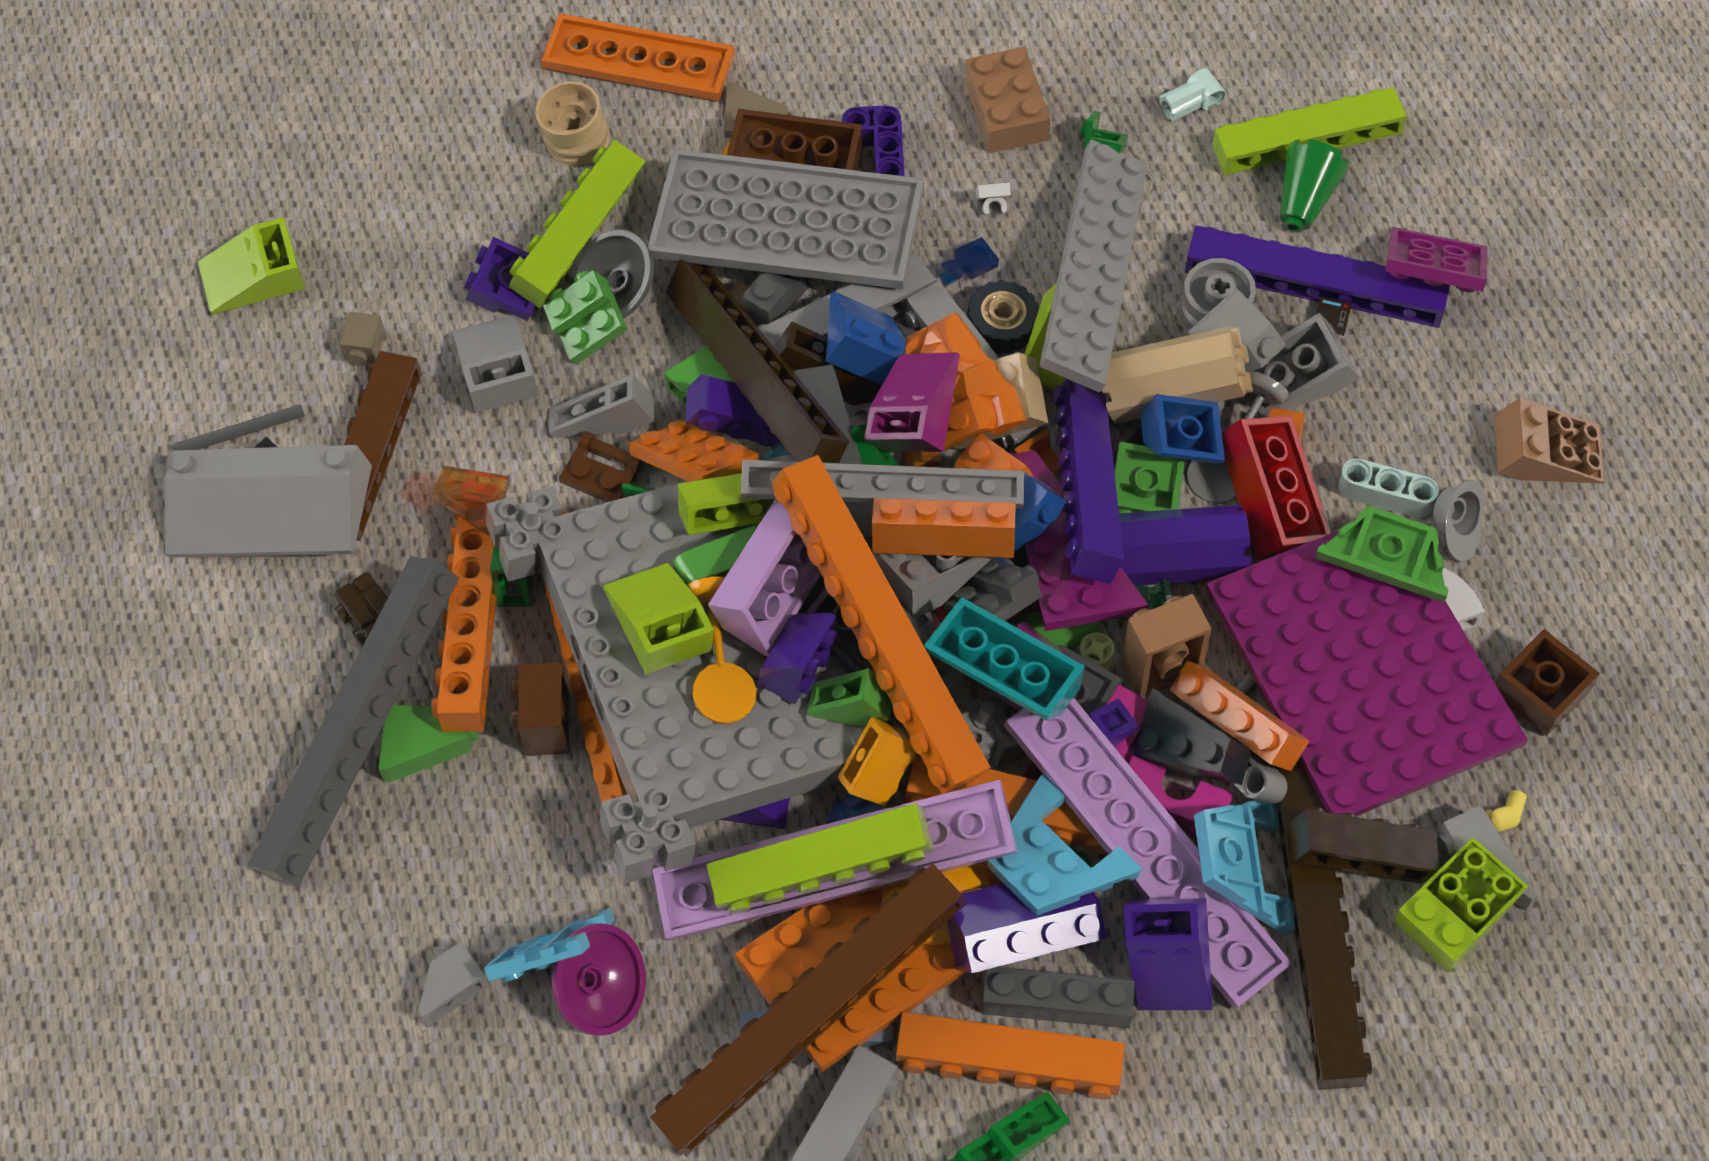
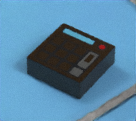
M1320 297L1316 314L1320 313L1332 325L1336 334L1344 336L1352 304Z

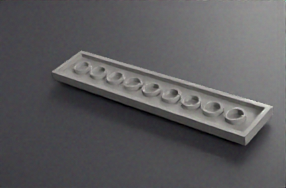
M1091 139L1085 147L1039 367L1100 393L1107 381L1147 164L1121 152L1119 154L1108 145Z

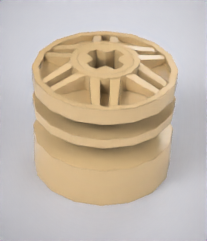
M568 81L558 83L547 89L538 99L535 109L536 119L543 134L547 150L556 161L568 166L586 165L592 162L602 146L608 147L610 141L609 127L603 114L599 96L592 87L582 82Z

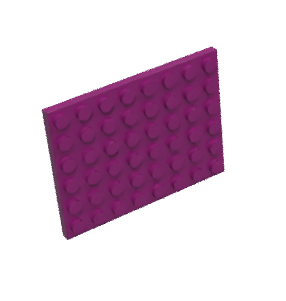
M1338 531L1206 583L1205 590L1274 716L1310 741L1301 754L1299 761L1328 813H1353L1359 816L1519 749L1528 742L1526 735L1446 601L1443 603L1315 558L1319 546L1323 543L1326 545L1338 534Z

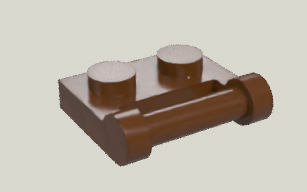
M585 431L579 439L576 450L559 476V481L561 484L597 499L611 502L624 498L622 492L623 483H633L645 462L631 456L628 451L596 439L595 434ZM590 451H593L628 467L623 472L591 459L587 455Z

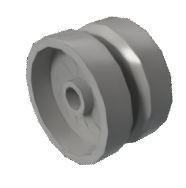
M1225 258L1208 259L1193 267L1184 282L1181 300V318L1187 329H1192L1235 288L1254 304L1256 287L1250 272L1238 262Z

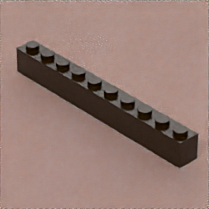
M680 259L665 293L674 303V307L686 318L688 325L699 335L701 342L710 349L714 358L727 371L729 378L734 380L740 388L742 395L751 402L756 413L764 419L770 427V431L778 437L784 445V449L792 455L796 462H801L818 455L822 463L839 464L849 444L846 436L710 267Z
M1298 759L1291 771L1274 766L1287 782V792L1284 798L1276 803L1288 894L1289 899H1291L1294 916V933L1318 1090L1363 1087L1368 1075L1372 1074V1062L1370 1053L1364 1052L1362 1039L1366 1038V1024L1364 1017L1358 1016L1356 1003H1360V987L1358 981H1352L1351 968L1355 966L1353 947L1347 946L1345 933L1349 932V919L1347 911H1341L1339 899H1343L1344 895L1342 878L1336 877L1335 870L1292 863L1290 822L1305 809L1317 807L1325 810L1321 799Z

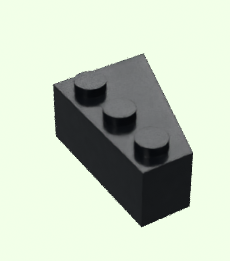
M1152 688L1132 756L1165 767L1166 770L1242 785L1252 751Z

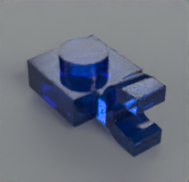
M980 237L955 249V259L941 263L944 273L940 274V278L946 286L959 280L965 273L972 280L997 268L999 258L983 237Z

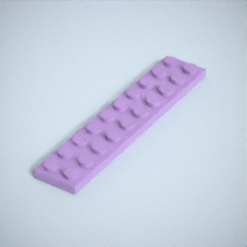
M1074 698L1062 715L1048 721L1025 708L1006 720L1003 726L1042 774H1045L1065 795V802L1109 855L1120 846L1142 867L1141 876L1130 882L1144 899L1207 898L1211 982L1234 1010L1292 964L1252 914L1203 884L1199 849Z
M996 780L693 858V863L665 871L663 866L653 868L652 871L665 939L671 941L905 882L921 867L927 869L932 863L941 872L1016 854L1018 851L1002 782ZM913 803H917L924 810L934 849L932 852L925 853L924 860L910 864H904L903 860L889 864V870L876 874H869L868 870L854 874V880L846 883L834 884L833 880L819 884V890L811 893L799 894L798 890L786 893L785 899L776 903L764 904L763 900L751 903V909L741 913L730 914L729 910L726 911L716 906L707 863Z

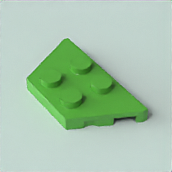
M1370 505L1358 514L1355 521L1347 523L1342 527L1338 534L1326 545L1323 543L1319 546L1315 558L1443 603H1445L1448 595V588L1445 587L1442 573L1444 568L1442 556L1438 552L1439 540L1436 528Z

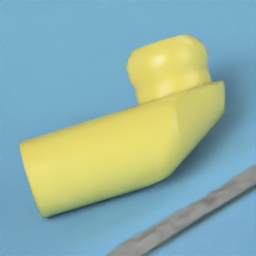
M1512 790L1509 792L1505 807L1497 808L1494 811H1485L1498 832L1515 828L1519 824L1527 799L1525 793Z

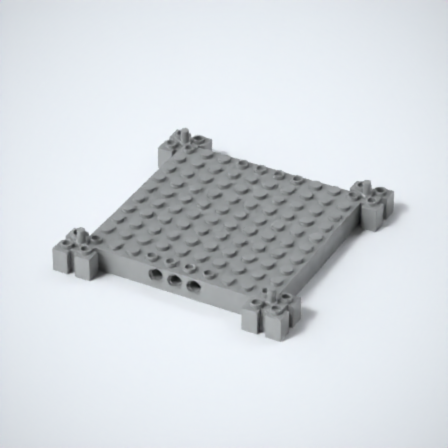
M871 402L846 408L852 429L856 425L867 424ZM889 452L891 456L895 459L894 452ZM791 454L763 460L796 462ZM677 484L562 514V507L553 486L528 492L526 503L517 504L514 497L487 503L486 525L495 548L500 547L499 560L508 582L535 575V565L538 564L627 792V795L601 802L599 820L608 845L615 844L614 861L623 884L651 876L653 864L662 862L665 871L693 863L696 844L689 828L840 782L837 777L866 726L860 727L809 716L807 711L811 691L808 695L802 693L796 704H793L758 686L760 669L768 656L761 654L723 629L721 625L720 631L725 663H733L745 669L753 678L757 690L756 702L750 714L739 722L721 724L705 718L696 708L692 693L693 684L698 674L708 665L716 663L713 642L711 651L645 674L603 589L605 584L665 563H669L675 570L673 561L681 553L748 527L759 525L760 523L688 535L679 514ZM702 606L710 621L708 606ZM799 610L797 614H805L807 610ZM932 610L915 618L932 635L939 627ZM832 652L824 668L819 666L814 675L817 676L815 682L854 671L839 656ZM951 667L942 680L986 760L992 759L996 768L1022 759L1025 753L1024 750L1003 726L1006 720L1009 719L1008 715L1012 706L985 686L977 688L972 698L961 672ZM891 708L890 719L885 722L906 730L904 724L896 718Z

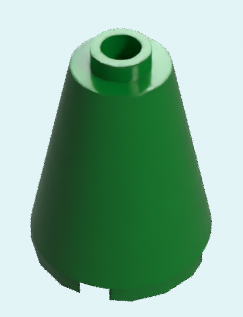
M1300 139L1290 143L1287 150L1280 220L1284 223L1286 229L1293 232L1309 229L1347 173L1350 161L1348 158L1346 161L1341 158L1343 152L1338 148L1309 139L1307 144H1298Z

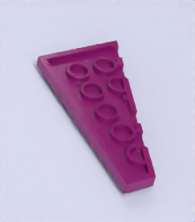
M1035 450L1011 454L1024 463L1035 478L1045 483L1064 498V491L1060 489L1059 482ZM1062 510L1046 532L1023 546L1027 564L1035 569L1039 577L1038 584L1042 597L1037 600L1045 631L1132 616L1139 610L1149 609L1148 603L1121 567L1111 584L1071 574L1070 559L1066 558L1068 536L1064 534L1066 513L1062 512Z

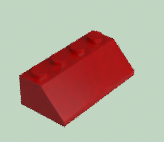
M1292 416L1241 419L1222 432L1225 463L1239 505H1242V510L1246 512L1249 535L1258 560H1266L1331 534Z

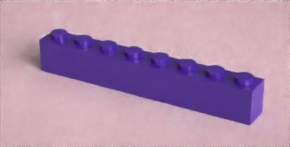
M1195 225L1185 267V273H1189L1200 262L1213 258H1225L1238 262L1245 267L1252 275L1257 289L1319 302L1320 297L1351 303V309L1436 328H1440L1450 288L1448 284L1434 286L1425 283L1423 279L1410 277L1409 279L1396 278L1391 275V272L1385 271L1386 266L1372 261H1360L1346 258L1340 254L1323 253L1308 247H1295L1275 240L1267 241L1242 233L1235 234L1221 231L1214 227Z
M1065 378L1062 385L1058 384L1056 386L1052 402L1056 404L1054 423L1058 425L1056 445L1060 446V456L1058 459V467L1062 468L1060 489L1064 491V499L1067 501L1062 508V512L1066 513L1064 534L1068 536L1066 558L1070 559L1072 575L1111 584L1124 561L1109 419L1106 407V393L1103 394V391L1099 393Z

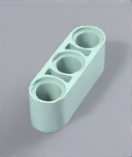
M1363 459L1347 461L1342 467L1338 482L1339 492L1345 498L1417 518L1427 517L1432 513L1439 495L1437 483L1429 477ZM1349 478H1356L1361 482H1354ZM1382 487H1389L1394 491H1387ZM1416 496L1425 497L1427 500H1420Z

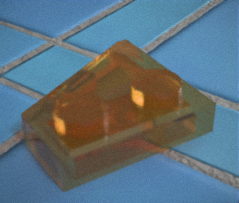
M443 466L434 489L435 500L484 534L490 535L486 525L487 503L505 499L510 481L509 477L505 475Z

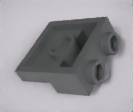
M992 558L967 581L968 586L960 588L943 605L946 614H949L960 598L963 597L1006 621L1042 597L1038 584L1039 577L1035 569L1030 565L1021 568L1015 566L1009 558H1002L1001 560Z

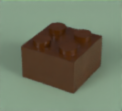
M1543 629L1499 674L1495 685L1507 705L1547 737L1592 690L1600 673Z
M561 662L518 664V677L512 679L513 697L517 699L518 710L512 711V722L514 731H517L518 744L524 745L527 756L569 754V690Z

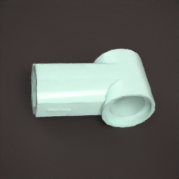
M1203 68L1191 75L1186 84L1161 95L1159 103L1168 119L1174 121L1201 107L1204 110H1209V106L1215 103L1217 105L1221 104L1226 97V91L1210 70Z

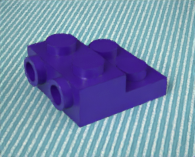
M495 237L492 238L489 247L482 245L475 260V263L480 265L478 272L471 271L464 285V289L469 291L466 300L494 313L497 308H500L528 321L535 305L508 286L513 278V275L509 273L519 257L525 260L529 253Z

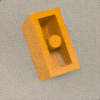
M871 716L837 777L850 794L881 806H886L890 797L897 791L899 781L905 770L916 756L907 730Z

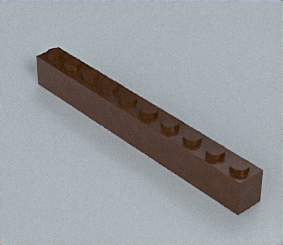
M933 863L927 869L921 867L914 872L908 880L909 885L899 894L897 892L890 894L881 903L880 907L882 909L872 918L866 917L854 927L852 931L854 934L847 941L834 944L824 956L826 959L818 967H810L798 977L796 981L798 984L789 993L782 992L776 996L768 1006L770 1010L760 1019L755 1017L748 1021L740 1030L742 1035L731 1045L725 1043L719 1047L712 1055L713 1061L703 1070L698 1068L685 1078L683 1082L685 1086L675 1095L669 1094L657 1103L655 1106L656 1112L650 1118L680 1153L687 1157L967 904L963 895Z

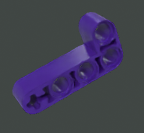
M887 105L847 109L842 115V122L862 125L863 147L874 146L875 172L905 176L900 111L893 106Z

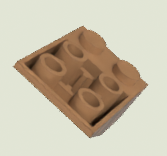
M1518 398L1494 415L1498 473L1518 480L1604 483L1599 424L1523 398Z

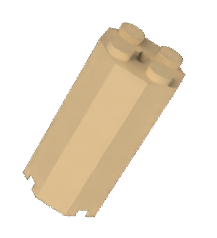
M1228 326L1112 352L1106 385L1102 391L1103 394L1107 393L1110 401L1106 402V407L1114 424L1140 419V414L1156 394L1219 402L1243 397L1246 393L1253 392L1249 372L1245 371L1244 365L1249 363L1248 351L1245 343L1242 344L1238 327Z

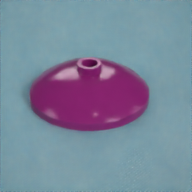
M589 924L575 930L567 937L585 932L590 947L583 954L554 962L552 990L561 1015L573 1028L584 1034L604 1036L620 1031L636 1016L645 994L646 970L638 946L626 932L610 924Z

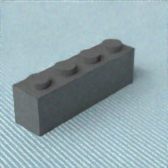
M995 967L986 970L983 1015L1130 1029L1133 1016L1135 980Z

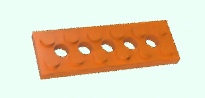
M559 13L541 62L544 69L720 101L735 56V46ZM577 43L587 44V46L583 49L573 48V46ZM607 48H614L617 50L614 54L605 55L602 53ZM635 54L646 55L642 60L631 59ZM672 59L676 61L673 65L664 66L660 64L663 60ZM694 65L705 66L703 70L698 72L690 70Z

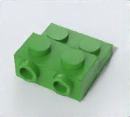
M594 270L591 272H580L574 278L575 283L566 289L554 290L549 295L550 300L543 304L552 330L560 335L568 357L574 363L583 361L628 330L608 280Z
M1119 442L1114 466L1119 513L1178 509L1185 459L1159 456L1147 446Z

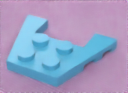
M1045 774L1039 777L1011 821L1018 853L987 861V867L1036 916L1080 900V896L1096 890L1102 892L1113 888V884L1120 881L1137 879L1142 873V867L1120 846L1094 867L1090 868L1042 821L1065 803V795Z
M1255 800L1236 806L1228 805L1206 809L1195 814L1194 820L1203 884L1278 932L1289 933L1294 931L1295 923L1291 899L1264 892L1255 829L1273 832L1280 828L1276 803L1269 804L1262 801L1256 802Z
M609 907L597 912L598 916L584 921L579 919L569 923L560 931L549 935L545 933L503 950L484 967L488 980L493 981L502 978L503 982H508L524 974L523 971L533 968L542 970L552 966L554 962L583 954L590 947L586 933L583 932L569 938L567 937L575 930L589 924L602 923L611 925L615 921L611 908Z

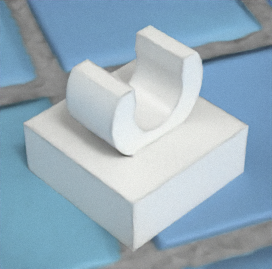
M1010 183L978 185L976 187L977 200H985L982 205V211L985 215H989V204L991 202H997L1000 205L1001 213H1006L1007 203L1003 198L1011 196Z

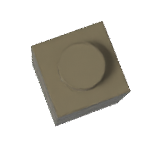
M357 312L348 313L339 343L345 360L358 366L376 362L386 332L380 315Z

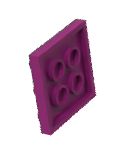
M1392 227L1385 271L1391 272L1392 276L1400 279L1415 277L1423 279L1425 283L1434 286L1448 284L1456 286L1458 290L1467 293H1473L1475 290L1483 292L1487 280L1488 246Z

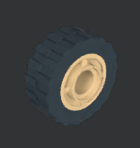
M998 280V282H988L985 286H980L977 292L972 294L968 304L967 318L995 354H1010L1015 350L1023 349L1024 345L1028 344L1039 306L1038 302H1035L1034 295L1029 293L1024 286H1019L1012 281Z

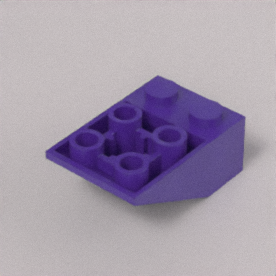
M1207 898L1134 899L1124 904L1125 939L1132 977L1135 980L1134 988L1139 1010H1213Z

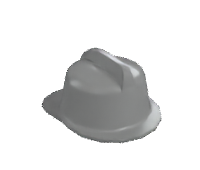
M1472 479L1464 480L1457 487H1444L1437 497L1433 509L1434 521L1442 533L1445 534L1448 552L1454 559L1460 562L1471 559L1481 540L1485 494L1480 483Z

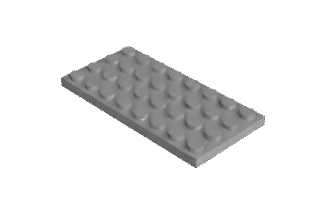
M674 149L648 249L655 259L679 261L681 259L696 264L903 289L924 190V179Z

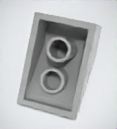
M1320 313L1282 335L1281 338L1286 346L1263 368L1251 370L1275 379L1289 392L1282 404L1274 405L1263 401L1258 409L1262 418L1269 416L1271 407L1288 410L1330 396L1360 378L1334 328ZM1250 393V395H1251V397H1252V399H1253V401H1254V399H1255L1256 397Z

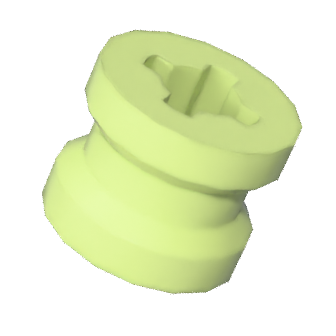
M1095 632L1086 635L1080 642L1079 655L1106 670L1110 668L1114 653L1113 641L1103 633ZM1090 655L1097 656L1098 659L1093 658V657H1089V656H1090Z

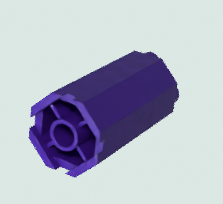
M1242 505L1119 513L1124 561L1120 567L1134 586L1212 581L1250 566V556L1243 557V555H1246L1247 547H1250L1246 512L1242 510Z

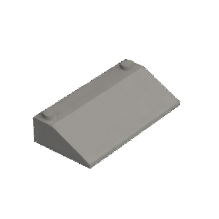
M357 445L171 451L164 479L165 555L168 557L354 554L372 464Z

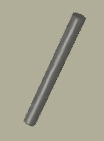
M299 404L174 443L173 445L175 450H199L292 421L305 415L302 405Z

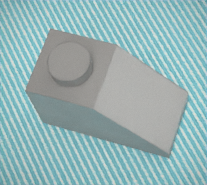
M462 942L455 946L449 945L444 947L429 964L418 1010L427 1027L489 987L484 973Z

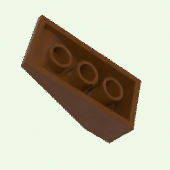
M738 109L727 155L858 171L863 148L862 125Z

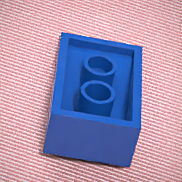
M833 291L830 295L826 362L883 385L899 355L905 354V337L890 315Z

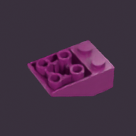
M958 352L900 354L870 406L864 440L886 453L944 452L960 354Z

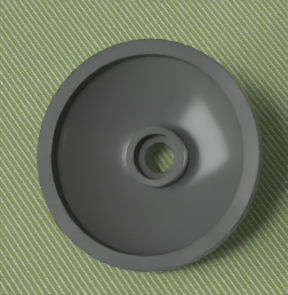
M617 229L604 232L591 240L580 252L572 269L570 286L575 283L574 278L577 274L583 271L591 272L594 270L608 280L624 319L640 306L651 287L654 274L652 253L649 251L646 242L630 231Z

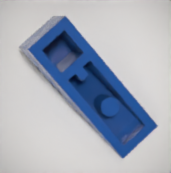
M1025 472L1024 505L1022 509L1016 508L1014 552L1046 532L1057 519L1067 502L1045 483ZM993 557V558H996V559H998V560H1001L1003 557Z

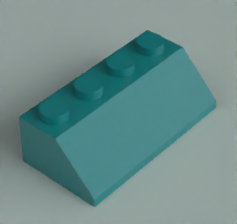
M963 597L960 598L924 645L927 653L1046 721L1062 715L1080 690L1085 666Z

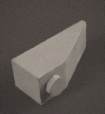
M633 374L550 408L549 434L552 437L580 436L585 431L595 435L629 432L654 421V396Z
M1481 805L1443 822L1437 841L1442 853L1446 857H1453L1474 837L1529 886L1514 904L1524 911L1533 907L1538 898L1537 893Z

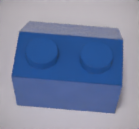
M1156 394L1140 414L1143 443L1159 456L1220 464L1225 461L1218 402Z

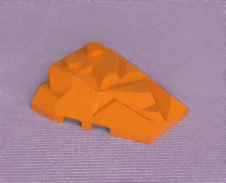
M952 313L905 337V354L958 352L960 354L944 451L985 431L1000 435L1027 422L1017 390L1010 382H1006L997 370L999 368L998 365L980 348L981 343L957 313ZM903 452L907 466L934 467L942 463L939 456L942 452Z

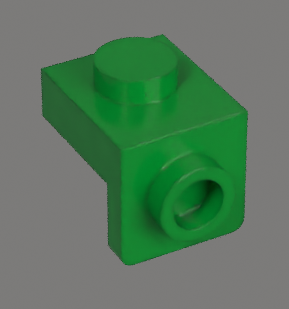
M1093 111L1088 119L1083 120L1080 137L1085 138L1083 149H1085L1091 139L1108 145L1119 154L1127 147V134L1098 129L1101 112Z

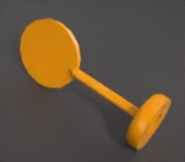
M725 577L702 578L689 583L687 586L698 598L702 606H708ZM708 606L710 623L714 628L713 644L716 663L708 665L698 674L693 684L692 697L696 708L705 718L715 723L731 724L741 721L750 714L756 702L757 690L753 678L745 669L733 663H725L720 624Z

